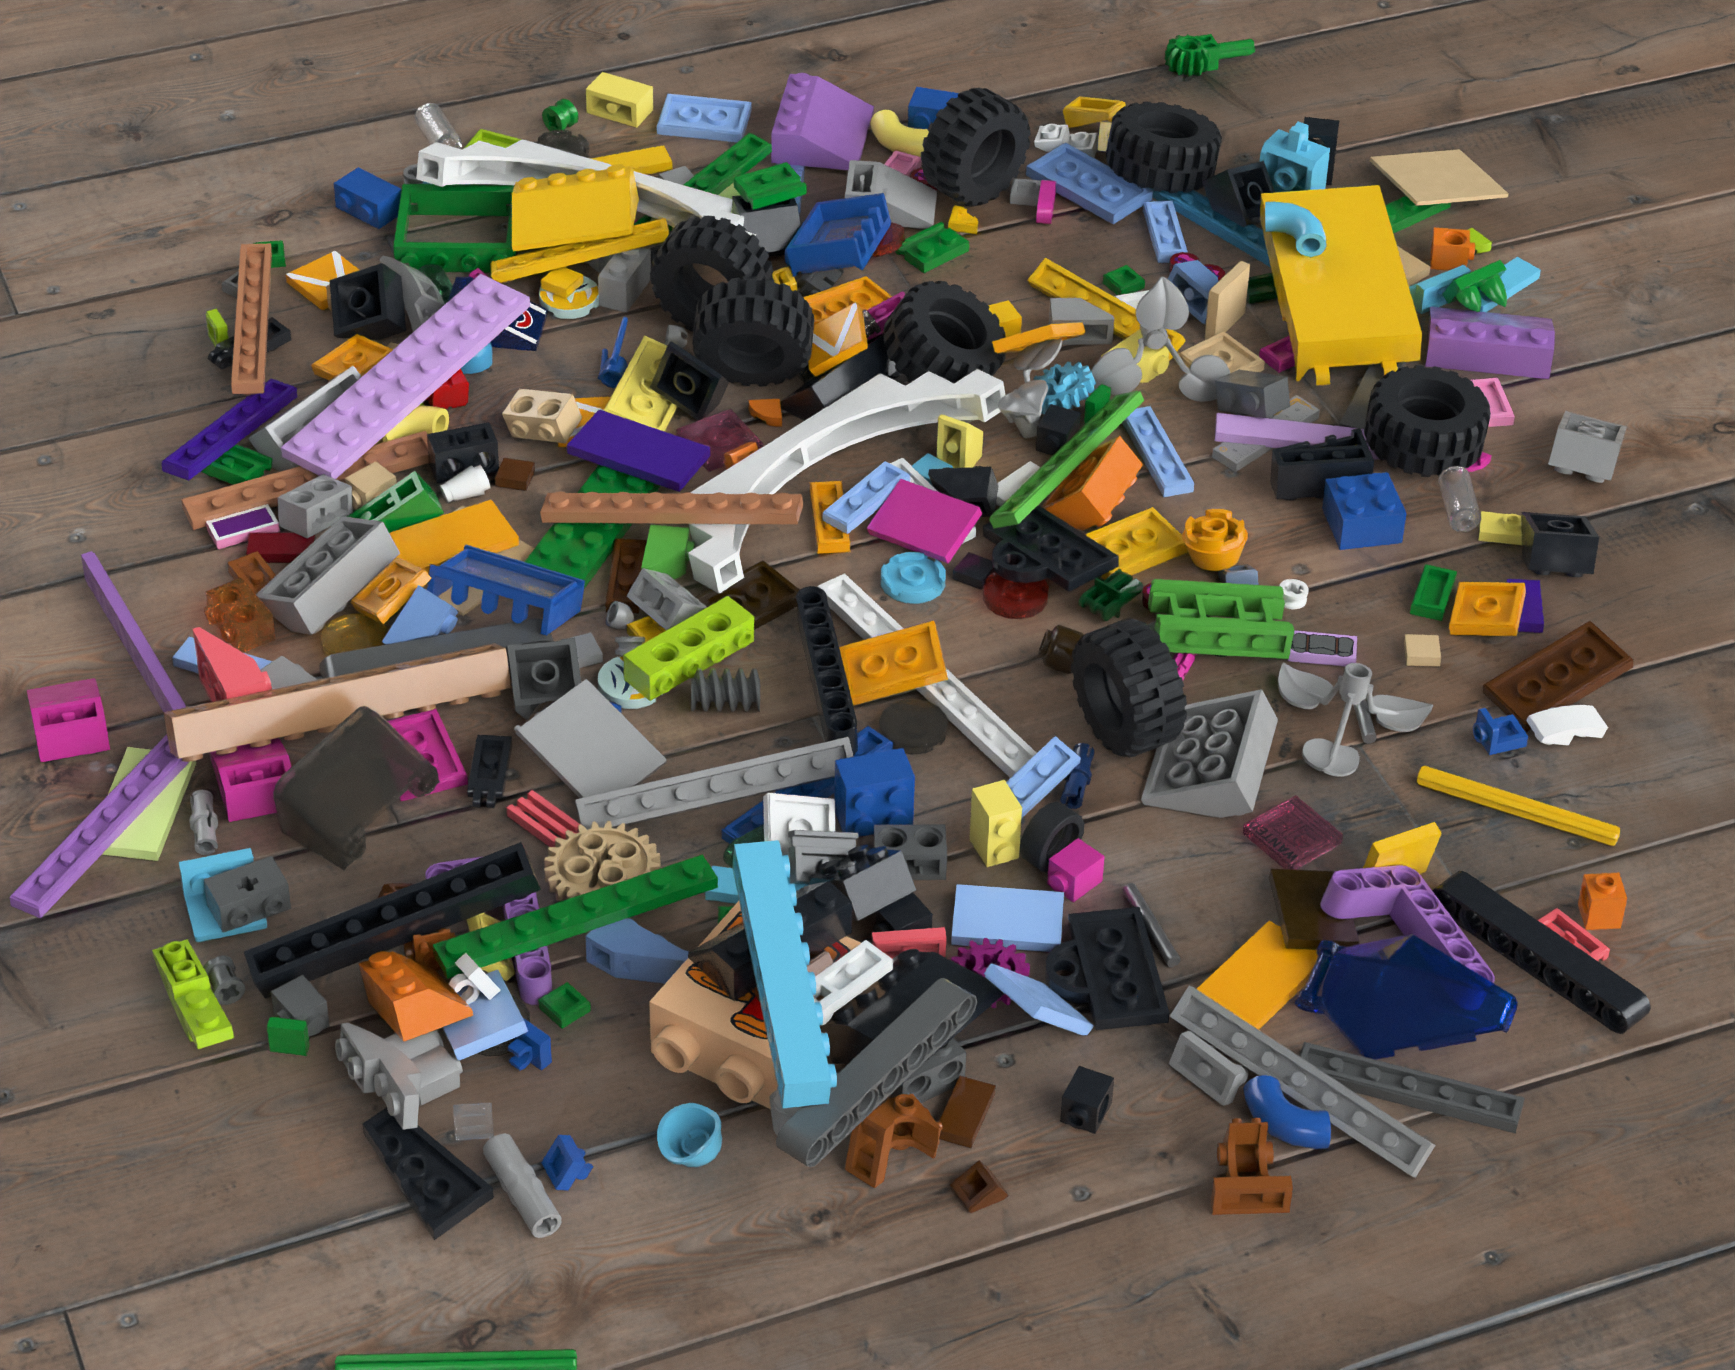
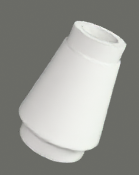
M471 465L445 482V484L440 485L442 495L447 503L484 495V491L491 488L487 475L481 465L476 467Z

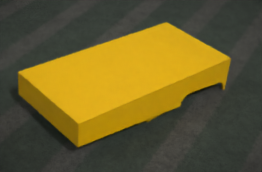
M1380 185L1262 193L1260 221L1282 320L1287 322L1295 359L1296 381H1300L1309 369H1313L1315 372L1317 386L1330 385L1329 367L1381 364L1384 375L1392 370L1394 372L1398 370L1397 362L1420 361L1422 331ZM1265 202L1293 203L1308 209L1322 223L1326 236V249L1324 252L1314 257L1304 256L1297 251L1296 239L1293 236L1281 232H1265Z

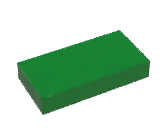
M1425 564L1411 604L1410 614L1442 621L1456 581L1457 571Z

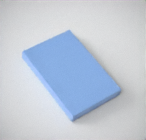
M667 94L657 123V134L738 142L744 137L752 111V102Z
M957 884L951 945L969 946V941L972 940L977 945H982L983 939L988 938L990 944H996L999 939H1002L1003 947L1006 948L1014 944L1016 945V950L1051 952L1056 946L1061 944L1064 892Z
M992 963L984 972L985 977L1032 1018L1082 1036H1087L1094 1027L1090 1021L1045 983Z
M498 969L486 975L497 985L500 991L491 1000L480 991L476 1001L468 1004L472 1008L473 1016L442 1027L457 1060L465 1059L528 1032L525 1021ZM468 985L462 987L457 994L461 996L467 990Z

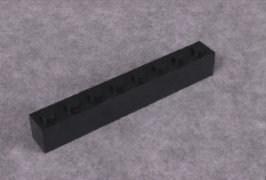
M522 842L248 949L244 951L253 982L266 999L271 997L272 990L301 975L308 981H312L368 959L375 953L385 952L413 941V935L420 934L423 936L540 891L541 887L531 860Z

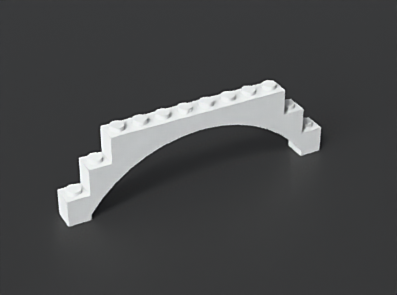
M523 139L507 148L478 141L463 150L436 142L419 151L416 179L441 187L454 184L514 186L515 182L526 177L543 179L555 173L571 175L577 174L583 169L605 170L612 165ZM633 171L639 195L638 212L656 219L666 218L667 224L672 227L695 216H699L700 219L703 216H715L717 220L723 217L730 219V223L736 226L738 224L743 226L744 216L731 213L733 199Z
M976 369L956 383H952L928 371L906 386L880 373L690 493L774 494L785 483L812 464L832 453L866 439L904 428L938 423V417L941 414L957 420H980L986 422L1001 412L998 408V403L1005 396L1004 383L979 369ZM689 524L692 541L695 542V549L688 553L694 580L717 593H721L743 579L744 575L739 554L742 541L750 524Z

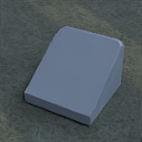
M1248 564L1217 571L1221 583L1259 585L1258 571Z

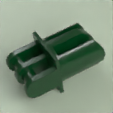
M1118 569L1103 581L1095 578L1094 585L1081 595L1078 605L1082 608L1089 607L1092 614H1101V619L1104 621H1108L1113 616L1120 618L1121 608L1142 592L1143 584L1138 579H1133L1130 574Z

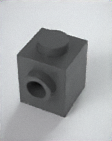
M303 975L271 991L274 1017L307 1021L309 1037L320 1033L330 1026L327 1001Z

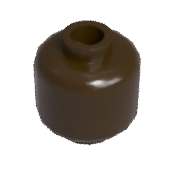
M1062 625L1055 626L1052 631L1047 629L1038 655L1043 656L1044 665L1071 674V664L1074 661L1071 658L1072 652L1084 634Z

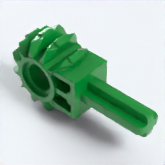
M1188 34L1186 36L1176 35L1175 39L1169 40L1166 47L1165 65L1169 67V71L1177 72L1179 76L1182 74L1188 77L1193 74L1201 76L1202 72L1218 70L1219 59L1251 55L1255 52V46L1252 39L1217 43L1212 34L1197 35L1195 37Z

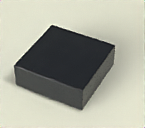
M968 552L953 569V579L982 590L996 572L993 569L992 560Z

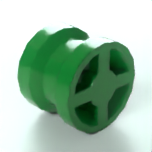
M567 99L557 101L555 106H549L542 112L545 126L554 134H560L566 127L575 125L579 120L577 109Z

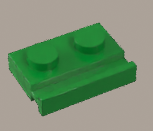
M787 162L734 177V188L747 203H751L753 210L807 194V184L800 181L801 177Z
M942 222L896 243V254L904 255V260L922 273H926L969 251V241L951 228H944V223Z
M236 444L201 472L234 485L262 477L265 470H272V458Z

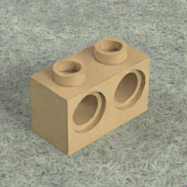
M520 388L502 413L512 437L566 443L582 419L573 394Z

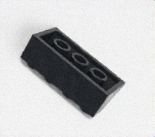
M884 332L867 340L868 348L819 376L813 377L780 401L781 409L805 421L880 373L891 379L900 376L901 374L895 369V362L890 361L887 355L888 348H885Z
M826 881L804 886L796 891L797 903L793 907L795 913H801L803 935H800L801 942L808 943L809 951H821L852 933V901L831 882ZM744 922L688 952V958L733 1001L751 992L757 986Z

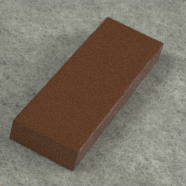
M615 539L605 602L606 612H608L610 605L614 601H618L628 605L633 613L639 614L640 607L631 601L627 594L641 572L647 540Z

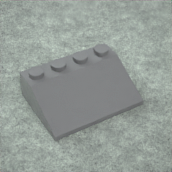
M1260 689L1187 704L1185 706L1187 711V717L1184 722L1185 726L1180 735L1177 736L1176 740L1156 749L1141 801L1144 805L1218 818L1234 815L1240 816L1253 812L1278 722L1263 690Z

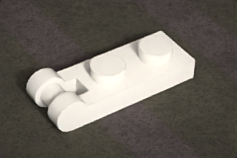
M865 940L815 976L816 995H813L814 1002L821 1003L823 1025L832 1018L834 1012L892 971L893 959ZM820 995L825 997L820 1001L816 999Z

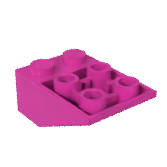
M95 678L27 690L40 762L110 750L104 710Z
M279 738L270 739L271 744L262 747H250V744L237 746V751L229 754H216V751L209 752L229 822L299 808L295 775L289 755Z

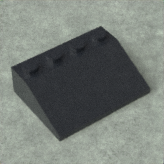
M909 949L897 956L898 959L893 962L892 971L834 1012L832 1018L825 1025H821L820 1029L822 1033L828 1034L832 1063L849 1064L940 978H945L976 996L977 1005L970 1019L938 1049L940 1050L1002 997L1004 993L987 978L936 952H919L917 949Z

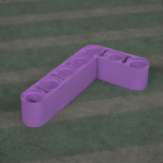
M481 857L433 864L426 870L425 880ZM536 892L502 905L504 920L539 909ZM547 946L512 957L519 995L525 1003L530 1005H539L538 999L552 991L551 963Z
M1396 865L1339 870L1333 873L1320 903L1325 913L1338 919L1390 915L1452 1002L1457 1007L1468 1012H1476L1481 1009L1495 981V976L1416 870L1408 866Z

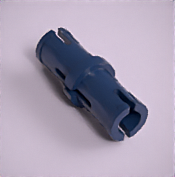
M1078 743L1073 747V752L1081 758L1080 764L1064 778L1065 786L1060 801L1062 804H1065L1067 800L1066 806L1070 809H1077L1082 806L1085 787L1090 784L1092 777L1090 767L1095 750L1093 747L1089 749L1090 745L1085 743Z

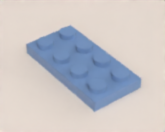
M1067 143L1062 144L1026 166V176L1033 180L1056 181V193L1111 224H1115L1142 207L1143 202L1152 201L1153 190L1147 187L1144 189L1138 187L1133 182L1125 181L1122 176L1118 177L1113 169H1110L1106 164Z

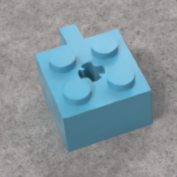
M1298 121L1295 126L1291 127L1289 133L1278 129L1264 143L1260 153V162L1264 161L1275 193L1325 189L1330 148L1309 141L1308 125Z

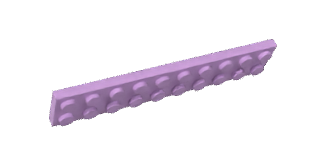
M483 274L478 275L281 447L282 457L318 476L325 474L337 479L530 307V297Z

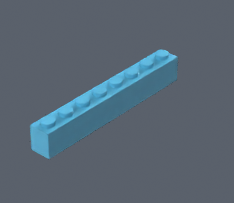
M779 840L734 844L732 869L782 1108L829 1104L830 1089L837 1085L836 1069L834 1064H828L826 1057L830 1055L829 1037L827 1033H821L820 1025H823L822 1006L820 1002H814L813 995H816V979L814 972H808L806 966L810 962L808 943L801 942L800 935H803V921L801 913H795L793 907L797 903L794 883L788 884L787 877H790L788 855H782Z

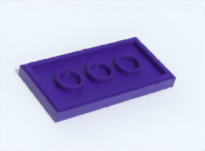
M598 410L567 444V454L678 492L683 489L711 456L709 446L602 410Z

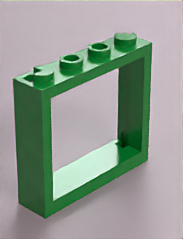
M402 184L393 247L394 259L402 263H409L408 266L420 272H473L479 268L484 273H491L490 263L492 261L518 255V251L513 252L512 192L514 186L454 184L441 187L434 184ZM409 216H509L506 243L406 242Z

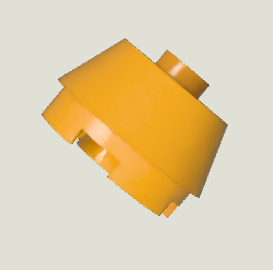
M1224 509L1205 510V516L1196 519L1190 516L1186 520L1185 530L1182 533L1183 542L1192 562L1197 567L1209 571H1220L1233 567L1239 561L1248 538L1247 530L1244 527V520L1239 521L1233 518L1232 511Z

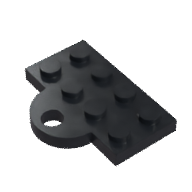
M1039 505L1017 525L995 529L991 522L983 525V536L996 544L992 552L994 571L1002 578L1013 582L1029 583L1048 578L1070 592L1119 567L1118 555Z
M1140 907L1069 914L1068 926L1072 940L1056 946L1049 953L1045 966V980L1048 987L1064 1000L1074 1003H1089L1096 1030L1169 1023L1170 1012ZM1060 970H1066L1071 972L1072 974L1069 976H1061L1055 972Z

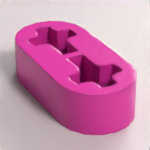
M1041 180L1036 223H1052L1056 181Z

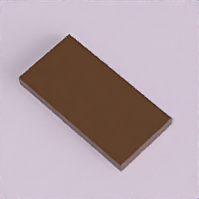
M1588 621L1483 685V693L1506 715L1513 714L1524 731L1528 732L1531 730L1526 721L1529 715L1551 708L1574 704L1633 668V659L1594 623Z

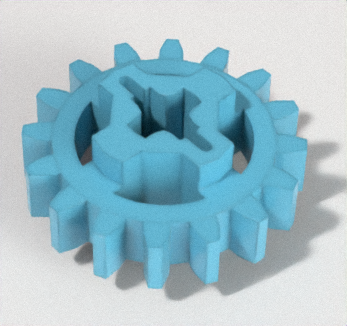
M1067 362L1063 367L1056 364L1050 370H1043V376L1034 377V380H1044L1048 385V392L1042 405V414L1046 413L1051 404L1066 409H1073V406L1079 407V402L1086 400L1089 397L1088 393H1092L1095 390L1094 385H1096L1089 366H1082L1081 362L1076 363L1074 366L1071 365V362Z

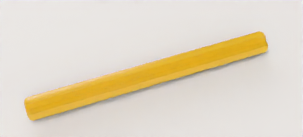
M1426 765L1421 767L1417 776V784L1609 846H1615L1620 836V827Z

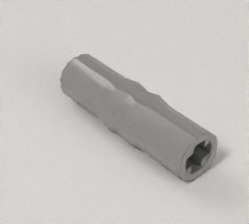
M504 1133L493 1136L485 1143L483 1154L497 1175L502 1189L508 1194L510 1202L517 1208L534 1237L544 1238L553 1234L560 1227L562 1217L545 1192L542 1181L536 1177L533 1167L527 1163L509 1134Z

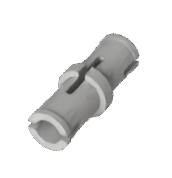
M202 789L193 792L192 796H190L192 815L189 822L190 829L194 832L195 851L201 855H210L215 852L214 848H218L215 832L218 827V818L213 811V795L211 792Z

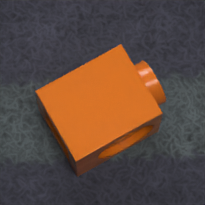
M1434 227L1430 251V269L1449 271L1461 265L1467 267L1468 260H1474L1475 243L1470 242V230Z
M1620 873L1584 874L1578 907L1585 930L1621 928L1627 895Z

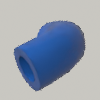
M1256 1076L1245 1084L1243 1088L1245 1102L1252 1117L1261 1118V1122H1268L1267 1132L1272 1137L1292 1146L1313 1149L1329 1148L1331 1123L1327 1110H1308L1291 1104L1284 1097L1280 1082L1272 1076Z

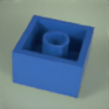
M1388 472L1326 479L1322 510L1339 550L1402 543L1406 511Z
M904 748L835 760V814L842 832L858 833V837L873 835L874 825H913L915 775Z

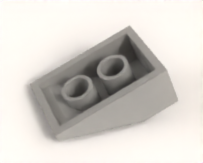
M1565 411L1557 429L1548 465L1555 466L1554 470L1563 474L1571 475L1573 471L1586 474L1585 478L1594 482L1603 483L1605 479L1611 481L1627 426Z

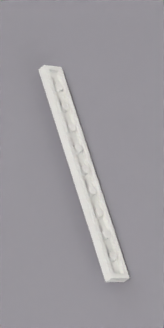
M845 573L817 586L825 591L829 607L864 640L904 629ZM947 668L948 680L915 688L1010 778L1037 753Z

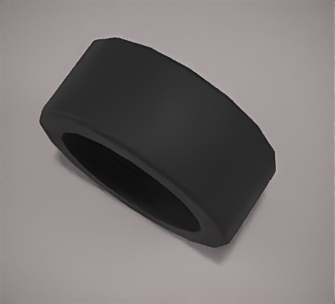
M1057 801L1045 805L1033 816L1023 832L1020 841V854L1022 858L1039 870L1048 873L1049 859L1077 838L1082 839L1085 824L1082 816Z

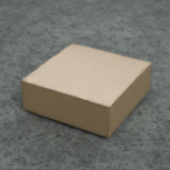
M1405 634L1404 650L1406 665L1440 666L1441 652L1438 635Z

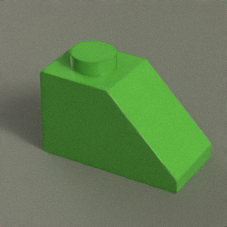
M650 525L641 570L645 568L665 573L674 580L685 575L688 561H690L688 553L695 549V542L690 541L689 528Z

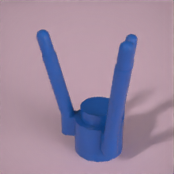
M627 317L622 318L611 358H608L607 349L602 350L598 379L610 388L617 387L628 367L627 361L619 356L628 323Z

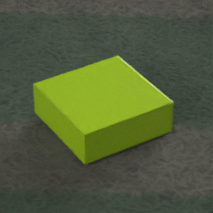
M217 308L206 311L208 336L215 347L218 343L229 338L227 324Z

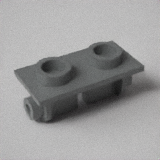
M844 268L804 273L797 283V286L800 287L799 293L809 296L833 287L843 275Z

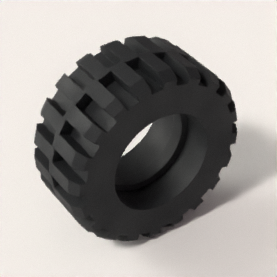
M973 88L958 93L957 98H951L946 102L947 106L938 111L934 123H930L927 129L929 133L927 137H924L922 144L924 151L921 152V162L923 164L921 166L927 182L940 192L965 206L986 204L989 199L994 200L999 197L1001 191H1006L1010 186L1011 180L1019 174L1020 171L1018 170L1021 164H1024L1026 160L1025 153L1030 146L1028 137L1031 135L1028 119L1021 108L987 88Z
M1164 102L1132 103L1128 107L1124 106L1112 119L1106 159L1110 169H1113L1118 177L1122 176L1125 181L1133 182L1138 187L1144 189L1147 187L1158 192L1162 190L1169 193H1177L1178 191L1187 193L1193 189H1202L1204 187L1202 181L1215 175L1222 137L1213 121H1209L1208 117L1203 114L1199 115L1190 108L1185 109L1180 105H1168Z
M699 216L688 218L687 221L680 222L674 227L673 231H670L653 258L650 281L654 285L652 290L656 299L660 298V306L665 312L669 311L672 314L671 319L676 323L682 322L686 325L685 328L692 332L694 331L697 303L704 293L710 288H714V285L705 281L693 267L694 263L714 268L728 282L733 278L745 280L748 277H757V280L764 281L765 278L773 280L772 263L767 261L769 255L764 246L760 247L758 245L759 239L754 234L750 236L745 231V227L740 224L736 226L730 223V219L722 217L720 220H717L715 216H703L700 219Z
M748 277L745 280L733 278L728 283L722 281L704 293L697 303L692 341L693 351L698 360L721 374L728 382H740L744 386L758 384L759 387L768 386L769 383L780 384L786 378L789 380L794 378L807 366L811 358L814 314L803 296L796 290L791 291L790 286L781 283L779 285L774 280L765 278V281L757 280V277Z
M933 281L923 282L913 286L905 294L888 317L884 326L883 337L885 348H888L887 355L890 361L895 362V369L900 374L903 373L908 378L907 381L909 383L928 371L952 383H956L976 369L993 376L1006 358V353L995 352L992 341L1006 338L1003 327L999 326L1000 320L996 314H992L989 311L990 307L984 301H979L976 298L977 295L971 291L966 292L962 290V287L959 285H948L946 281H936L935 283Z
M1415 365L1414 368H1408V366L1401 367L1396 372L1392 370L1384 375L1383 378L1375 383L1373 390H1371L1364 425V435L1370 449L1374 450L1375 455L1381 461L1386 460L1390 467L1394 469L1397 467L1401 468L1404 473L1411 475L1418 473L1421 474V477H1430L1431 475L1445 477L1451 472L1457 474L1465 470V468H1469L1481 456L1490 421V405L1482 390L1478 386L1474 387L1473 382L1467 377H1459L1457 372L1451 370L1449 372L1443 371L1441 367L1436 366L1432 368H1425L1424 365Z
M1130 618L1086 633L1075 645L1071 657L1074 660L1071 664V673L1074 675L1072 680L1073 687L1077 692V701L1079 707L1083 709L1087 724L1091 725L1093 734L1097 739L1102 740V745L1107 750L1128 758L1135 757L1176 740L1185 726L1184 722L1187 717V711L1185 710L1187 700L1186 695L1183 693L1182 677H1179L1178 666L1175 659L1171 658L1166 643H1162L1160 635L1155 630H1151L1148 624Z

